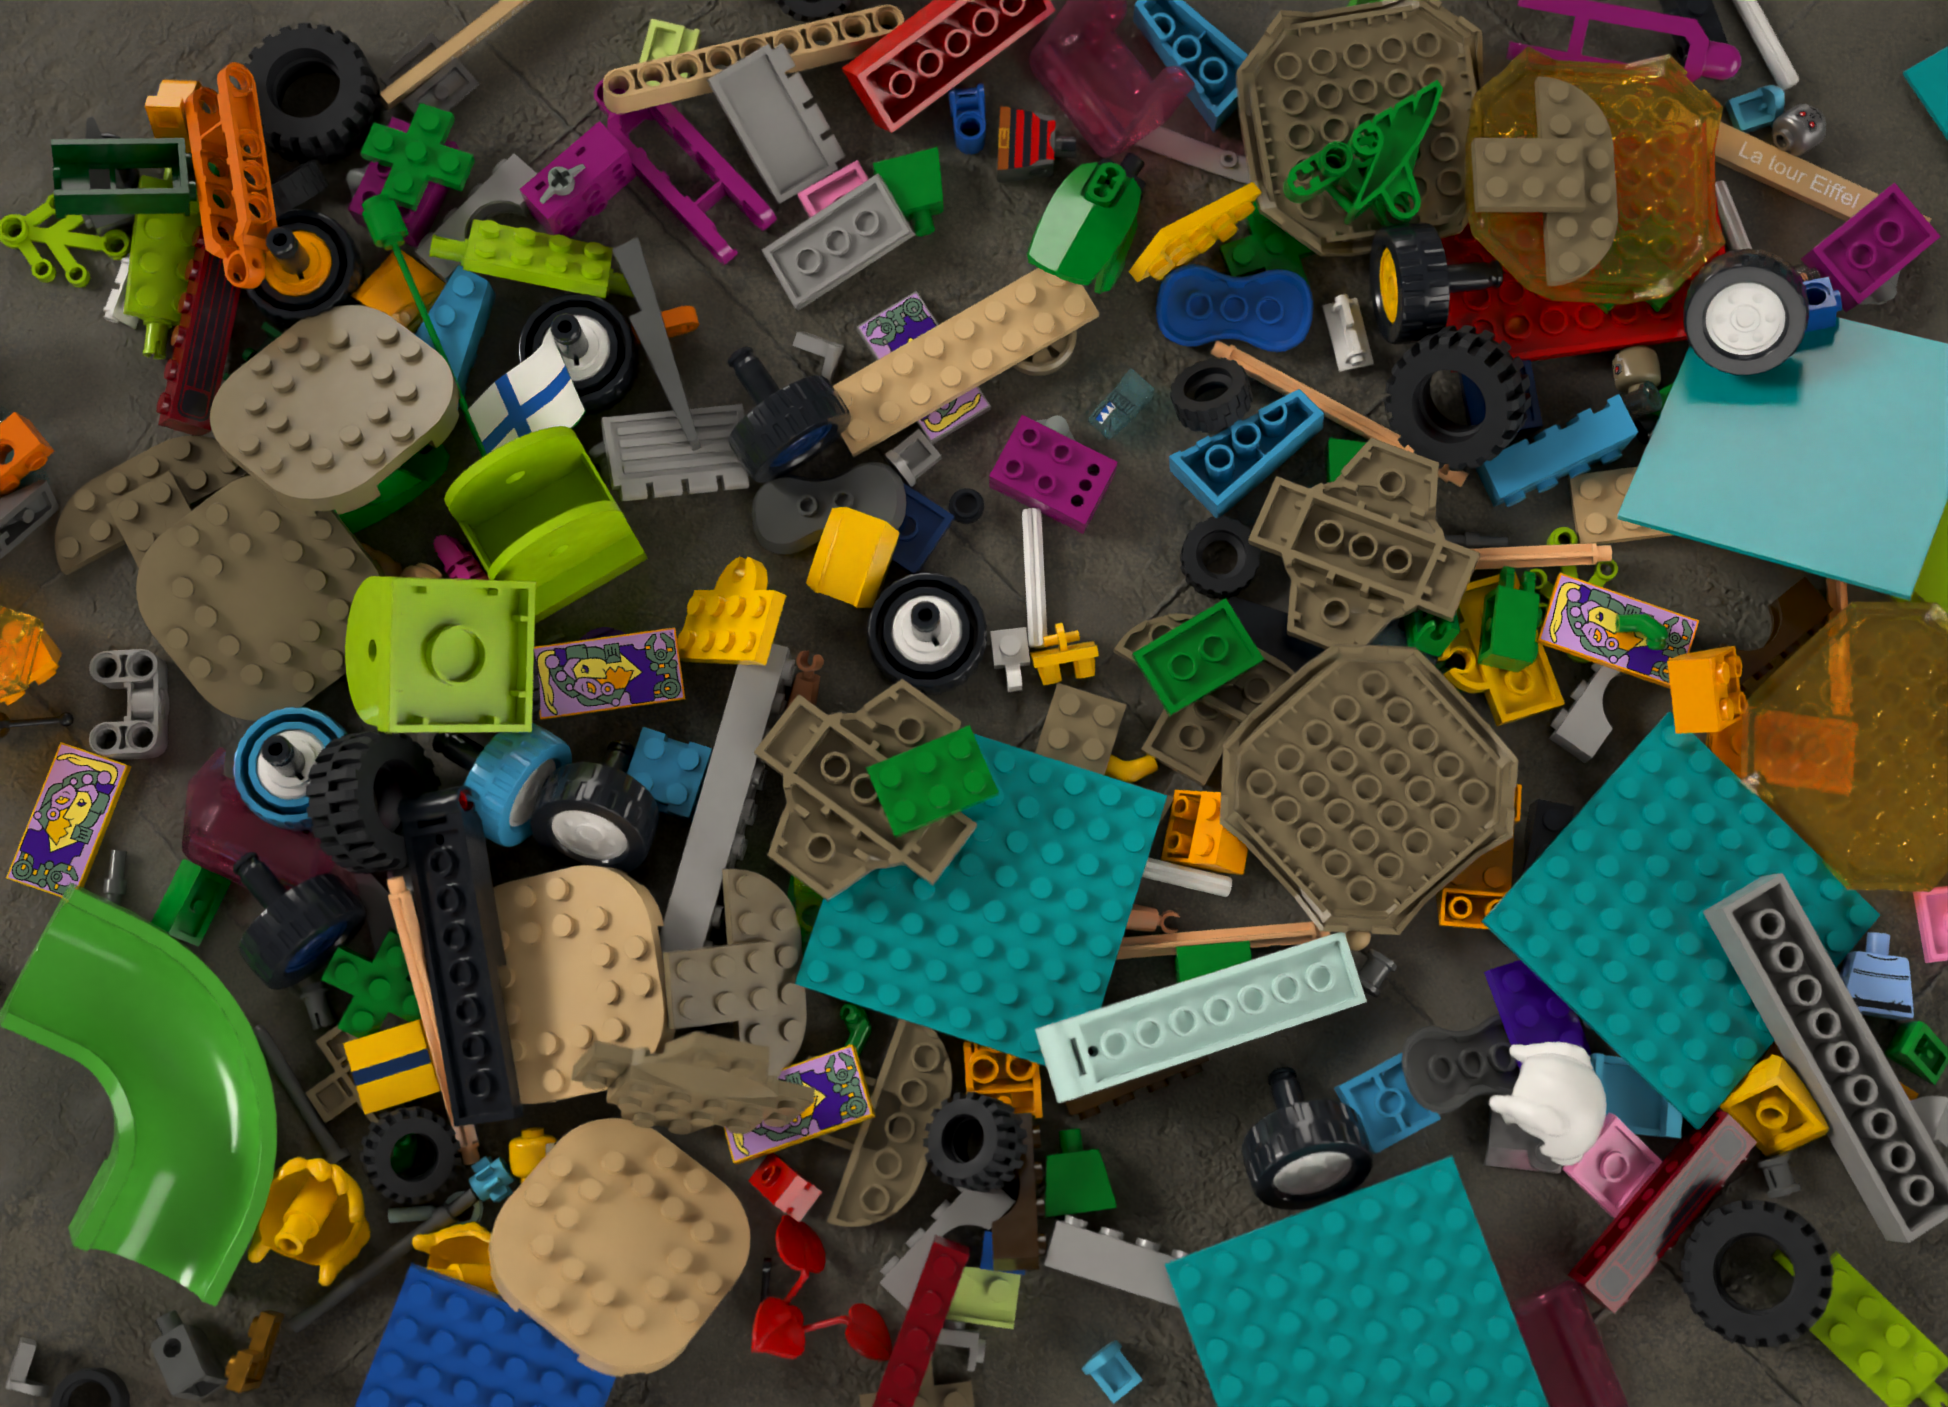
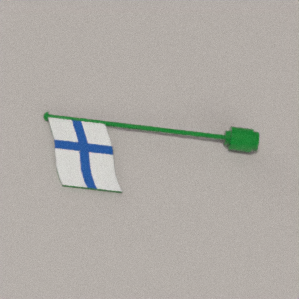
M379 194L362 203L364 209L362 216L375 246L384 247L385 250H393L436 351L447 361L461 397V399H458V403L482 458L508 442L541 429L565 426L572 429L581 420L586 411L552 333L530 357L496 380L468 408L400 250V246L405 243L404 238L408 236L409 232L396 202L391 200L388 194Z

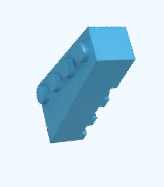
M1138 0L1134 7L1133 21L1206 123L1215 132L1238 108L1236 72L1248 54L1183 0Z
M458 265L428 315L464 396L467 389V379L471 367H474L477 357L476 351L480 338L484 335L496 294L489 281L471 271L463 270V267ZM423 321L415 335L435 349Z
M1298 389L1259 409L1255 415L1243 421L1238 420L1234 422V425L1224 431L1197 441L1193 447L1170 455V472L1215 518H1220L1323 429L1324 413Z
M1620 394L1607 399L1608 403L1603 410L1593 414L1591 408L1577 414V417L1566 423V428L1561 429L1560 425L1555 424L1534 437V443L1529 444L1528 439H1524L1505 448L1493 460H1486L1482 466L1477 467L1476 471L1493 506L1495 507L1504 502L1507 507L1524 500L1526 498L1525 493L1536 488L1539 493L1547 491L1558 485L1557 479L1569 475L1572 479L1590 471L1589 466L1601 461L1603 465H1606L1623 456L1622 451L1637 435L1638 431Z

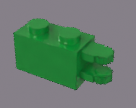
M1504 566L1499 574L1498 586L1484 597L1477 664L1518 673L1531 665L1537 657L1539 646L1538 642L1535 641L1536 628L1539 626L1542 618V609L1539 607L1540 594H1535V573L1525 570L1520 579L1518 590L1514 589V568Z

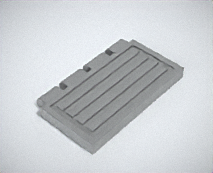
M783 43L771 49L769 44H766L706 79L776 204L784 202L836 171L838 167L835 162L845 157L834 134L821 139L820 134L830 129L817 103L804 108L803 103L813 96L801 74L797 72L787 78L785 72L793 68L795 64Z
M743 404L690 409L701 448L695 451L692 450L674 411L603 417L601 427L612 490H619L621 501L647 499L646 487L651 486L653 498L682 495V483H686L688 494L716 492L718 490L717 479H721L723 491L749 488L748 476L750 475L741 465L729 445V436L732 430L745 416Z

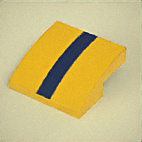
M422 1019L343 1043L365 1115L441 1091Z

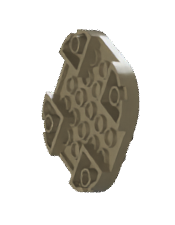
M345 305L324 311L318 316L306 317L300 320L231 374L215 395L210 411V425L227 460L234 467L239 465L273 493L278 503L284 508L306 516L317 517L318 511L336 510L337 514L340 515L356 510L380 496L377 485L429 443L437 449L447 439L457 423L459 417L457 411L458 399H461L447 361L435 349L380 310L366 306Z
M249 475L230 482L162 533L151 544L138 570L136 593L139 610L148 629L204 699L218 710L230 716L257 721L262 716H266L277 709L281 710L286 707L300 708L346 674V630L354 596L366 578L386 575L378 561L370 557L334 510L318 511L317 517L292 512L280 505L273 493Z

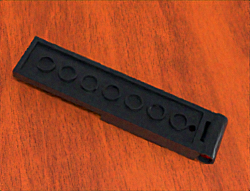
M459 786L404 797L399 801L397 807L405 838L454 1127L516 1119L523 1116L498 967L507 964L482 821L477 811H474V802L467 801L466 795L472 796L471 789L468 786Z

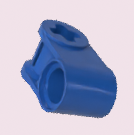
M978 83L973 88L955 89L953 87L948 91L956 146L965 154L978 153L986 143V107L983 83ZM968 129H974L978 132V134L970 137L964 135L962 132Z

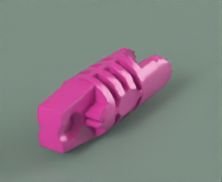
M447 535L436 536L433 548L445 565L444 570L450 579L489 580L470 551H466L458 539Z

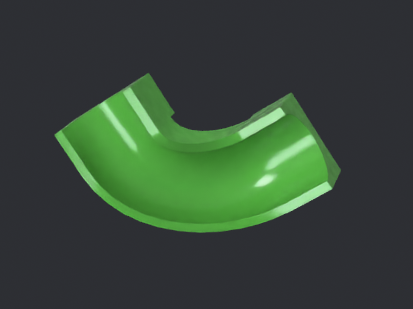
M70 882L0 1010V1026L78 1061L97 1077L110 1099L114 1117V1139L111 1153L108 1159H104L68 1227L72 1244L85 1251L89 1249L107 1251L147 1266L185 1286L195 1293L201 1301L216 1307L255 1232L265 1209L273 1180L277 1150V1119L272 1083L264 1055L251 1025L234 997L213 971L187 946L162 928L142 918L139 914Z

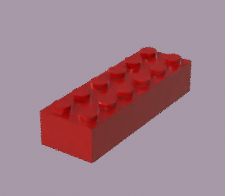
M933 0L845 65L842 70L876 126L893 133L1056 10L1050 0Z

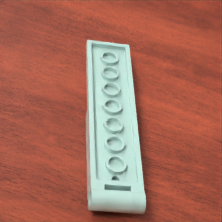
M1337 932L1035 1029L1057 1101L1060 1103L1367 1001L1345 933ZM1089 1047L1093 1049L1092 1056L1088 1054Z

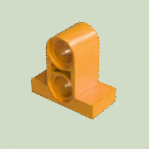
M164 79L160 84L157 96H147L145 109L155 138H185L186 152H191L185 100L187 96L202 87L201 82ZM199 100V104H200V106H201V108H202V107H203V101H202V100Z

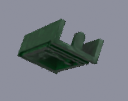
M185 138L51 139L56 218H66V215L184 213L185 216H190V202H197L195 180H188V174H194L192 154L191 152H186ZM172 168L173 188L116 189L115 169ZM89 169H109L111 189H90Z

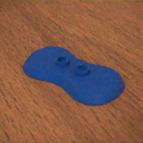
M1187 264L1171 270L1161 282L1157 295L1156 316L1159 328L1164 336L1179 345L1199 346L1220 339H1237L1263 350L1282 352L1298 346L1307 336L1313 318V297L1311 289L1304 278L1289 270L1274 269L1251 276L1235 277L1222 274L1207 266Z

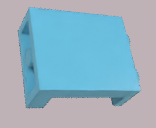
M1601 1053L1589 1055L1593 1071L1598 1075L1605 1090L1606 1115L1608 1113L1616 1115L1635 1135L1669 1139L1681 1138L1682 1114L1667 1102L1622 1057L1606 1056Z

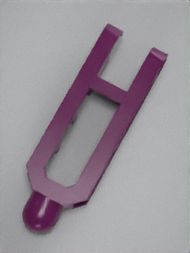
M1518 0L1517 6L1574 16L1575 20L1568 51L1509 41L1506 55L1508 60L1674 91L1682 90L1701 76L1718 80L1729 79L1739 71L1742 59L1740 52L1735 46L1728 43L1711 41L1697 19L1592 0ZM1589 19L1685 36L1690 44L1685 67L1677 72L1653 68L1652 66H1641L1619 62L1614 59H1602L1583 55L1582 50Z
M603 80L596 85L594 99L599 109L608 117L607 129L628 150L636 175L722 265L725 266L738 252L736 249H731L717 232L715 224L705 213L725 195L763 232L777 220L776 215L768 204L671 103L624 114H616L608 110L604 104ZM615 89L612 92L615 94H623L627 91L623 89ZM644 120H655L715 183L697 201L693 202L688 196L684 198L671 184L669 176L664 171L661 173L648 160L641 146L637 148L629 140V133Z

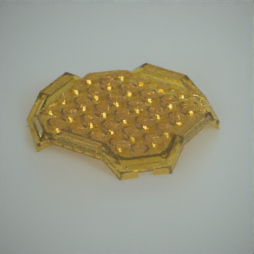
M1528 46L1500 74L1493 77L1475 93L1471 102L1465 143V212L1472 235L1525 289L1554 301L1630 304L1669 297L1726 243L1716 220L1715 147L1723 106L1705 89L1700 91L1686 77L1688 72L1670 54L1628 64L1555 60ZM1538 76L1565 81L1586 93L1598 105L1610 126L1614 148L1618 224L1613 243L1602 260L1586 275L1573 282L1557 286H1547L1542 212H1475L1472 141L1474 138H1538L1535 81Z
M1851 602L1775 670L1742 704L1741 784L1752 794H1756L1823 859L1822 863L1846 889L1930 892L1948 872V614L1937 602Z

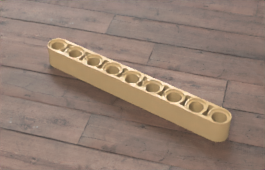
M882 5L613 69L603 79L604 104L611 112L624 114L711 93L713 91L706 79L722 71L714 66L722 64L728 67L766 44H769L771 49L783 43L786 49L794 51V53L789 55L795 66L786 71L785 74L853 59L904 22V16L896 6ZM882 25H889V26L893 27L894 29H892V30H886V29H883L881 26H882ZM857 33L860 35V37L854 38L850 37L848 34ZM824 41L827 45L820 46L814 42ZM688 72L693 74L694 76L691 78L682 77L680 74ZM658 81L660 84L657 86H650L646 84V82ZM615 89H623L627 92L623 94H615L612 91Z

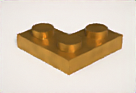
M266 1310L261 1311L260 1316L254 1317L248 1331V1338H251L249 1348L239 1350L237 1356L232 1355L227 1364L225 1377L229 1379L226 1389L242 1393L260 1388L285 1314Z

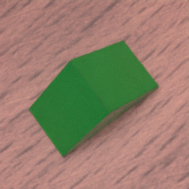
M1919 1020L1901 1023L1884 1052L1886 1057L1933 1085H1936L1948 1064V1048L1926 1023Z

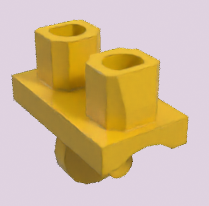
M1063 623L1055 624V635L1043 637L1045 647L1058 645L1057 648L1030 652L1034 668H1037L1043 685L1061 682L1059 664L1073 662L1076 679L1095 676L1094 657L1099 656L1097 645L1094 644V641L1067 645L1070 642L1080 641L1078 630L1065 632Z

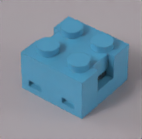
M643 727L627 774L639 781L652 794L659 813L692 823L713 749L693 742L686 744L668 738L665 733Z
M1402 1053L1334 1087L1341 1103L1353 1108L1360 1116L1373 1154L1441 1119L1438 1113L1425 1109L1412 1097L1403 1074Z

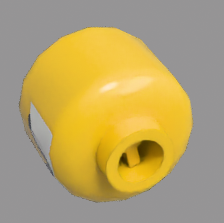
M541 1127L521 1129V1136L515 1137L509 1143L511 1174L519 1177L520 1183H522L556 1145L557 1139L554 1136L544 1134V1128Z

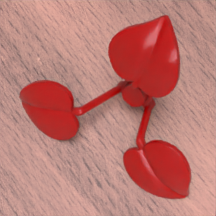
M783 1215L776 1230L777 1251L785 1264L793 1270H801V1275L783 1300L777 1297H768L760 1304L753 1326L752 1352L769 1353L781 1358L793 1359L800 1356L805 1349L804 1333L837 1324L847 1325L845 1330L846 1340L856 1352L874 1361H889L892 1354V1345L888 1328L878 1311L867 1304L856 1303L851 1306L849 1317L842 1315L805 1326L802 1325L804 1323L803 1313L797 1306L790 1305L789 1303L809 1278V1271L819 1274L824 1270L826 1255L820 1238L810 1226L803 1221L798 1222L790 1215Z

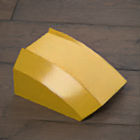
M848 507L832 508L819 541L806 584L815 593H822L854 605L856 608H872L875 601L880 598L898 541L899 532L887 521Z
M1773 1054L1768 1059L1753 1065L1719 1106L1724 1112L1729 1113L1757 1141L1756 1146L1765 1156L1789 1152L1826 1135L1829 1130L1823 1114L1803 1082L1782 1057Z

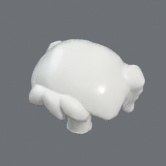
M1544 1042L1527 1046L1512 1045L1509 1049L1510 1055L1523 1063L1520 1075L1515 1083L1512 1096L1494 1095L1489 1102L1491 1109L1501 1113L1507 1125L1517 1123L1520 1128L1529 1134L1542 1139L1545 1145L1540 1147L1541 1153L1551 1157L1553 1162L1564 1166L1578 1163L1598 1139L1606 1116L1605 1090L1598 1075L1593 1071L1590 1056L1582 1047L1566 1042Z

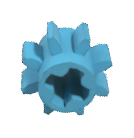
M485 1156L471 1166L476 1174L470 1177L468 1181L475 1194L483 1202L491 1197L494 1203L496 1201L499 1203L513 1193L508 1185L515 1181L516 1178L511 1174L510 1167L503 1158L499 1157L493 1161L490 1156L488 1158Z

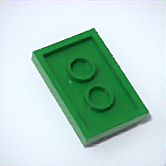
M1226 598L1132 653L1133 659L1169 717H1172L1264 661L1260 651Z
M970 725L866 768L895 838L999 795Z

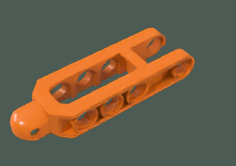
M232 62L221 69L217 75L219 94L209 87H201L195 90L185 100V113L205 250L223 259L225 276L232 285L253 289L257 288L265 278L264 254L269 251L266 245V237L272 229L277 227L256 83L253 75L244 65ZM229 75L238 80L241 90L232 84ZM199 100L204 101L209 106L211 114L201 108ZM248 145L251 153L246 152L243 148ZM208 162L217 167L220 177L210 171ZM244 171L249 172L253 176L256 186L247 181ZM213 194L218 195L222 199L225 209L215 203ZM249 203L257 207L260 212V218L250 211ZM217 226L223 227L227 231L229 241L221 237ZM234 273L239 275L240 281L234 278Z

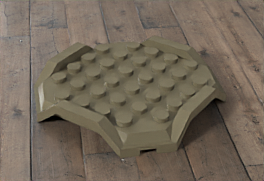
M1383 0L1318 12L1280 10L1266 29L1262 38L1236 72L1238 113L1250 183L1254 182L1262 192L1255 200L1258 211L1319 256L1371 253L1374 236L1383 226L1370 208L1352 223L1346 225L1344 219L1347 212L1327 191L1304 203L1289 201L1284 194L1283 183L1290 170L1297 164L1323 150L1328 143L1340 141L1346 144L1359 125L1369 119L1371 121L1374 116L1391 106L1393 108L1396 103L1412 94L1415 96L1418 90L1437 79L1443 87L1436 113L1421 141L1413 169V176L1421 198V206L1409 223H1429L1436 229L1440 239L1460 234L1476 213L1471 143L1474 138H1494L1483 76L1482 30L1461 15L1457 17L1444 8L1440 0ZM1353 154V160L1359 158L1361 162L1366 161V159H1362ZM1327 163L1330 167L1337 169L1334 164ZM1365 170L1360 171V174L1362 175V177H1363V174H1364ZM1310 176L1301 182L1296 179L1294 186L1296 188L1299 186L1306 188L1312 177ZM1337 185L1336 188L1352 202L1353 197L1340 185ZM1408 195L1410 208L1412 210L1414 207L1413 199ZM1395 205L1398 211L1404 213L1400 206ZM1386 210L1385 215L1389 222L1399 224L1404 221L1394 218Z
M1334 644L1306 663L1253 710L1223 743L1220 824L1251 850L1292 894L1320 931L1348 933V930L1371 931V934L1400 935L1423 905L1484 853L1513 838L1515 787L1517 786L1518 758L1448 679L1416 647Z

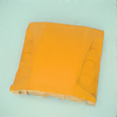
M401 250L425 308L429 313L446 283ZM394 252L386 258L381 266L356 292L350 295L356 303L359 302L362 306L365 305L366 307L386 313L412 333L423 322Z
M969 1041L963 1042L966 1092H976L1002 1100L1003 1103L1010 1104L1015 1109L1014 1113H1032L1035 1118H1043L1039 1064Z

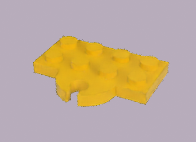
M1251 182L1160 229L1128 272L1137 282L1150 275L1156 281H1163L1169 271L1189 264L1199 254L1207 251L1217 240L1220 239L1222 242H1225L1238 231L1236 224L1253 212L1255 209L1253 203L1262 192L1254 182Z
M737 557L726 566L714 590H694L693 596L687 605V617L683 630L677 638L681 661L766 666L786 595L775 590H767V570L763 563L747 557V559Z
M1515 572L1514 589L1519 590L1520 583ZM1500 575L1468 583L1456 611L1460 632L1441 656L1438 657V661H1445L1453 653L1463 656L1466 662L1465 670L1453 668L1443 675L1452 685L1462 691L1484 693L1496 726L1553 710L1565 704L1542 644L1538 643L1539 649L1535 661L1518 673L1477 664L1484 597L1498 586ZM1536 628V638H1535V641L1537 640V637H1538V634H1539L1538 631H1537V628Z

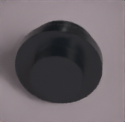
M960 489L949 500V512L955 516V520L959 523H974L980 519L984 512L983 498L973 489Z

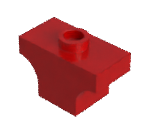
M773 1152L766 1156L748 1180L774 1206L784 1213L786 1212L798 1222L802 1220L822 1193L811 1181Z

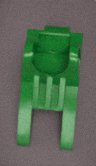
M1438 79L1418 90L1415 96L1414 94L1396 103L1393 108L1391 106L1374 116L1371 121L1369 119L1359 125L1346 144L1340 141L1328 143L1323 150L1294 166L1283 183V191L1288 200L1294 203H1304L1327 191L1347 212L1344 219L1346 225L1352 223L1369 208L1383 227L1396 225L1387 220L1386 210L1394 218L1404 220L1402 223H1409L1421 206V198L1413 176V169L1421 141L1436 113L1443 87ZM1353 154L1362 159H1366V161L1361 162L1359 158L1353 160ZM1327 163L1334 164L1337 169L1330 167ZM1365 170V172H1364V174H1363V177H1362V175L1360 174V171ZM1310 176L1312 177L1306 188L1303 186L1296 188L1294 186L1296 179L1301 182ZM1337 185H1340L1353 197L1352 202L1336 188ZM1408 195L1413 199L1414 207L1412 210L1410 208ZM1395 205L1400 206L1404 213L1398 211Z

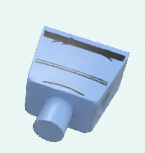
M1868 932L1866 952L1854 951L1846 955L1840 972L1841 979L1862 1015L1893 1020L1912 1019L1914 1012L1908 958L1889 955V934Z

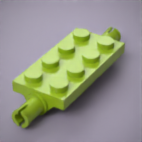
M165 168L164 180L142 175L139 178L138 188H173L172 168ZM197 188V202H190V216H185L184 213L135 214L123 314L136 316L143 320V324L147 326L142 355L148 358L151 357V354H154L153 359L166 358L168 329L180 324L182 313L178 312V304L181 295L187 291L189 280L185 279V271L190 259L194 258L196 247L192 246V238L196 228L202 225Z
M473 219L469 239L465 238V242L439 237L434 234L432 237L429 257L461 262L463 270L597 296L604 299L606 296H609V293L634 298L624 275L613 272L614 269L610 268L613 248L598 242H583L569 239L563 235H549L535 232L525 227L515 228L501 225L491 220L482 221Z
M1777 1249L1772 1258L1794 1277L1791 1259H1788ZM1835 1251L1830 1256L1834 1272L1832 1295L1822 1317L1814 1324L1810 1331L1889 1407H1907L1918 1397L1928 1407H1943L1940 1404L1941 1402L1948 1407V1393L1935 1382L1936 1378L1948 1367V1357L1846 1259Z

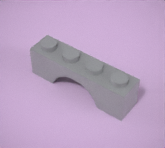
M515 153L508 159L501 160L493 169L492 175L483 184H477L470 191L468 199L459 208L452 209L445 216L443 224L434 233H428L420 241L419 248L415 252L421 262L447 284L457 266H461V262L429 257L433 234L465 242V238L469 239L473 219L483 221L500 213H515L526 217L530 211L519 189L537 173Z
M1594 662L1590 667L1595 671L1588 682L1582 679L1570 695L1575 700L1568 711L1562 708L1550 724L1555 730L1549 739L1583 763L1593 758L1613 729L1603 711V694L1607 684L1617 676L1629 675Z
M957 1187L961 1192L958 1198L952 1204L946 1199L931 1216L936 1220L935 1223L927 1231L920 1227L905 1243L911 1249L901 1259L894 1255L880 1270L885 1277L879 1283L908 1310L935 1235L942 1237L953 1228L963 1225H976L990 1230L992 1222L1000 1219L1015 1203L1001 1188L998 1190L991 1188L990 1192H979Z

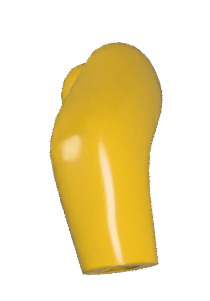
M1111 754L1105 776L1133 783L1157 771L1158 765L1155 758L1148 755L1124 761Z

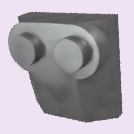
M1490 1107L1487 1150L1483 1165L1555 1174L1561 1173L1562 1165L1553 1162L1551 1157L1541 1153L1540 1147L1545 1145L1542 1139L1529 1134L1520 1128L1517 1123L1507 1125L1501 1113L1493 1111Z

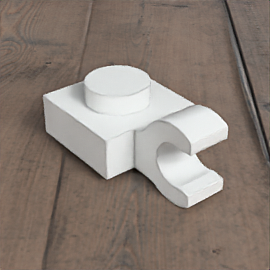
M1026 627L990 631L994 669L1005 668L1008 692L1022 691L1020 666L1030 665Z

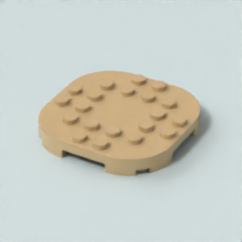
M581 865L507 882L493 888L507 964L498 967L522 1104L551 1103L608 1090L607 1087L604 1089H590L585 1087L583 1082L571 1080L573 1065L596 1041L632 1049L647 1047L650 1053L659 1055L663 1054L665 1044L673 1041L676 1029L668 1028L664 962L658 927L664 926L663 918L649 890L644 885H639L624 871L610 867Z
M620 1118L598 1119L582 1124L563 1136L503 1205L494 1224L489 1241L488 1252L492 1269L490 1273L498 1292L514 1311L523 1310L579 1354L578 1361L585 1366L603 1374L623 1377L624 1374L642 1372L649 1374L665 1367L684 1351L690 1340L727 1293L734 1287L748 1259L750 1228L746 1213L732 1190L663 1135L650 1127L636 1126L632 1120Z

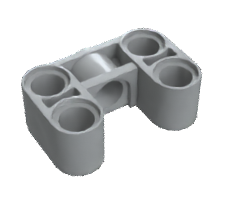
M145 649L113 650L97 653L89 664L90 675L93 679L110 689H127V716H124V721L104 722L93 727L89 734L91 748L98 754L112 760L159 757L168 746L170 703L167 664L163 659ZM147 661H153L152 671L146 676H141L140 671L143 664ZM116 662L117 670L115 674L105 678L107 666ZM152 731L153 741L147 747L142 748L140 743L142 736L146 732ZM116 733V744L106 750L104 745L106 738L110 734Z

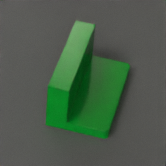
M183 859L151 923L162 928L170 935L199 947L232 880Z

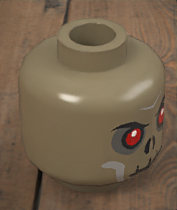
M1636 345L1620 349L1619 353L1612 359L1615 388L1621 393L1629 394L1630 398L1639 399L1650 395L1651 390L1661 383L1658 354L1653 349L1648 348L1647 345Z

